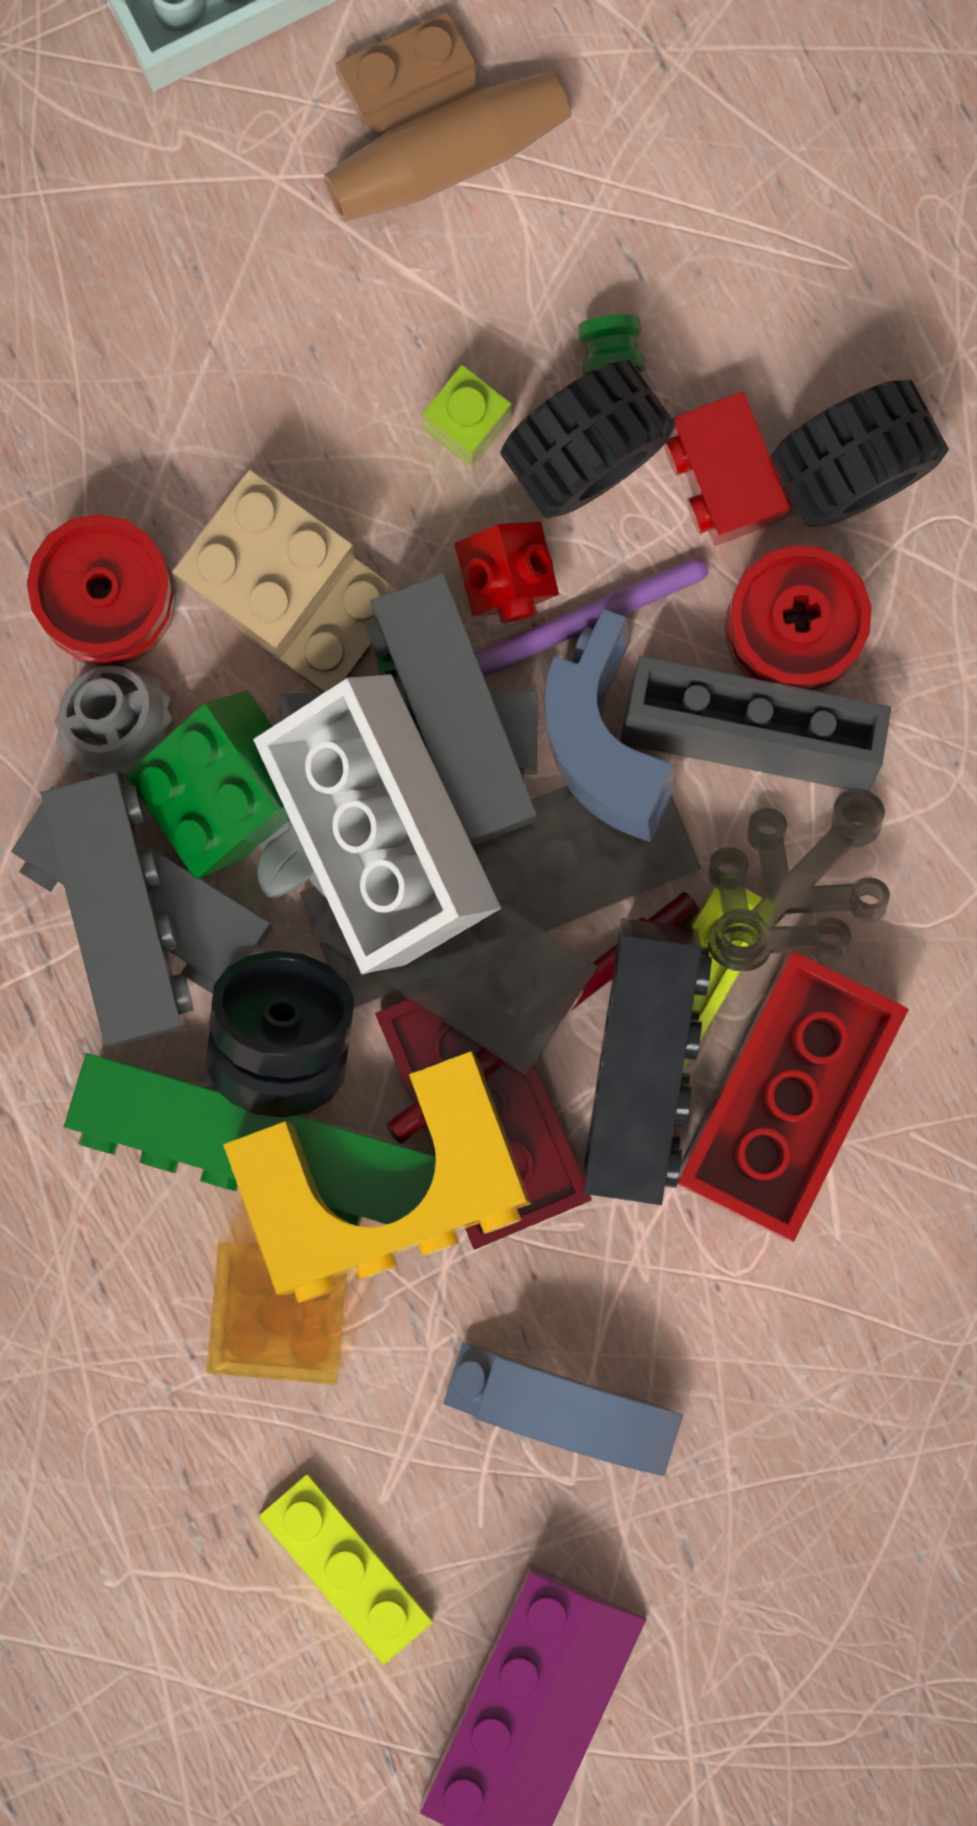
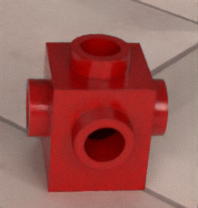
M541 521L497 524L454 543L472 616L499 614L501 623L516 622L537 615L536 604L560 595Z

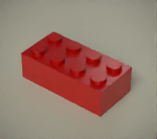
M795 951L788 953L680 1167L677 1185L787 1241L794 1242L909 1008Z

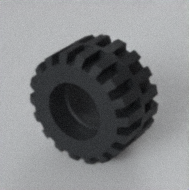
M622 360L608 363L592 370L546 400L515 427L505 441L500 453L542 515L546 518L561 516L593 501L640 468L664 446L675 428V422L632 361Z
M893 380L863 390L809 419L780 442L772 453L771 460L805 525L813 527L827 526L843 521L894 496L935 469L948 453L949 448L912 380Z

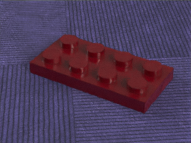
M493 963L375 1013L412 1103L418 1098L409 1074L470 1051L476 1054L517 1022ZM528 1046L486 1078V1082L531 1204L517 1209L521 1218L520 1221L501 1229L484 1234L480 1223L465 1228L474 1250L592 1201L591 1195L584 1194L583 1176ZM425 1125L423 1127V1130L426 1134L434 1156H436L431 1133L429 1131L428 1125Z

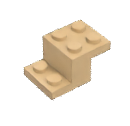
M251 470L246 472L172 571L175 578L225 613L231 627L322 693L349 678L372 647L364 625L365 621L375 618L370 600L398 590L355 558L353 545Z

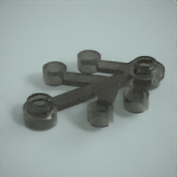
M851 789L839 795L834 803L831 818L832 828L790 871L788 870L784 845L787 831L785 816L772 808H763L755 811L749 820L747 838L751 846L759 852L765 897L752 910L749 909L744 888L749 863L742 851L736 848L725 847L713 853L710 859L708 878L710 883L719 889L723 913L709 930L708 949L713 959L729 970L745 972L761 967L766 963L771 953L812 951L816 958L829 963L838 962L845 958L850 946L851 930L840 919L824 918L818 921L815 926L775 925L786 914L851 911L857 919L865 922L877 921L886 914L890 891L887 885L879 879L867 877L858 880L855 884L814 886L851 847L865 846L879 836L885 815V808L880 798L874 793L863 789ZM856 821L862 823L863 825H855L850 822ZM762 826H769L774 828L777 832L773 834H765L762 833L758 828ZM724 865L733 866L738 872L733 874L724 873L719 867ZM864 895H870L875 897L879 902L875 904H868L863 902L859 897ZM834 936L841 942L835 945L827 944L821 940V937ZM743 941L749 946H737L731 942Z

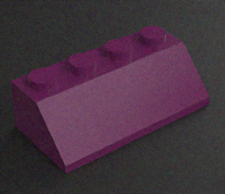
M529 1563L421 1798L420 1814L444 1826H553L643 1629L646 1618Z

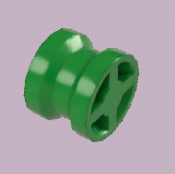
M629 314L606 315L591 318L578 324L579 340L586 344L587 357L582 362L583 375L605 364L622 360L632 361L639 373L645 370L644 354L637 350L636 338L641 333V323L638 316Z

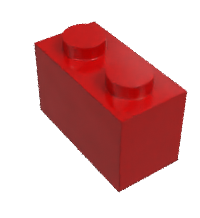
M744 391L672 418L675 422V428L671 433V438H668L664 444V448L675 475L678 476L686 473L694 496L687 498L686 502L694 526L699 534L708 531L715 547L785 520L790 506Z

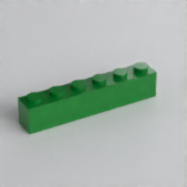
M90 1053L85 1054L63 1126L81 1132L79 1145L112 1155L116 1154L118 1144L142 1151L139 1159L141 1164L176 1173L179 1162L203 1169L200 1177L201 1182L237 1192L238 1185L223 1144L286 1121L293 1124L296 1128L316 1187L322 1199L336 1215L356 1226H360L362 1217L390 1224L408 1215L426 1196L433 1181L436 1165V1156L299 1115L275 1117L254 1114L230 1103L219 1091Z

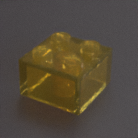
M233 1241L218 1242L206 1374L337 1385L340 1381L349 1272L332 1278L335 1290L298 1303L295 1293L289 1295L276 1294L259 1244Z

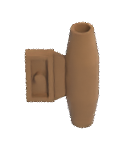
M448 11L335 62L336 75L363 125H368L381 136L324 174V182L333 205L344 222L419 202L509 160L570 118L571 109L566 93L559 79L551 70L476 90V62Z

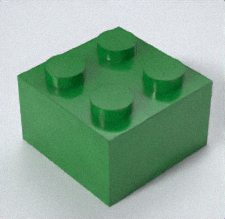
M248 690L205 702L125 774L132 786L136 785L140 799L195 880L239 864L290 820L253 740L273 726Z

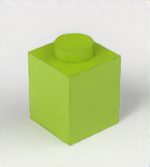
M461 365L422 413L423 430L469 467L473 468L511 421L512 404Z

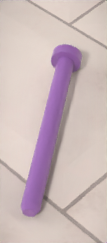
M697 557L687 559L476 652L475 656L483 677L578 636L587 626L594 628L602 609L623 616L702 581L708 574L704 560Z

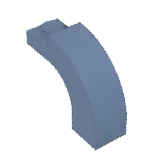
M602 609L594 629L587 626L582 631L574 652L573 661L575 663L557 656L553 658L548 672L544 698L548 734L558 770L577 800L598 819L611 827L651 843L675 789L673 764L638 752L622 744L609 732L601 719L605 697L630 643L627 618Z
M463 1342L443 1402L444 1405L476 1416L475 1419L534 1440L612 1464L665 1476L684 1415L635 1396L573 1380Z

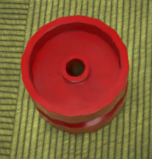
M102 514L70 519L46 536L31 560L27 579L31 611L55 645L81 663L101 667L132 663L156 648L171 626L176 603L171 571L150 536L126 519ZM103 582L109 588L112 584L111 592L107 597L102 599L95 598L92 589L96 585Z
M791 545L766 553L745 571L726 610L725 640L733 663L746 677L818 692L829 688L857 660L870 634L872 605L863 580L845 559L821 547ZM791 614L802 616L807 623L805 633L796 632L795 623L786 625L784 619Z

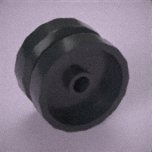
M270 951L253 954L228 966L214 984L211 1003L206 1068L213 1086L230 1103L258 1115L289 1117L305 1114L331 1101L344 1083L352 1027L354 999L346 981L328 964L300 953Z

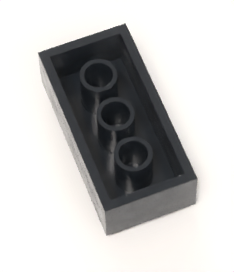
M621 918L584 1161V1194L662 1205L665 1187L677 1188L682 1149H679L680 1137L673 1136L674 1124H687L692 1085H689L690 1074L682 1073L684 1059H697L702 1021H699L700 1011L692 1010L694 994L707 995L712 957H709V948L701 946L698 929Z

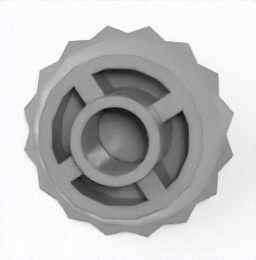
M124 664L93 668L76 678L64 693L59 714L54 721L58 729L56 744L63 749L66 762L77 764L83 774L96 772L103 776L115 772L127 773L165 739V729L173 720L167 709L171 697L162 690L161 679L148 675L144 667H128Z

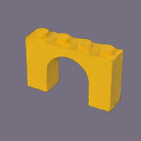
M470 1051L409 1074L433 1139L436 1165L433 1181L421 1203L408 1215L393 1223L377 1227H362L353 1225L336 1215L319 1194L293 1124L284 1121L223 1144L277 1295L295 1293L298 1303L335 1290L332 1281L334 1277L357 1270L359 1279H366L397 1267L393 1255L418 1246L421 1256L424 1257L457 1245L459 1243L455 1233L457 1231L480 1223L485 1234L521 1220L517 1209L531 1204L479 1060L473 1052Z

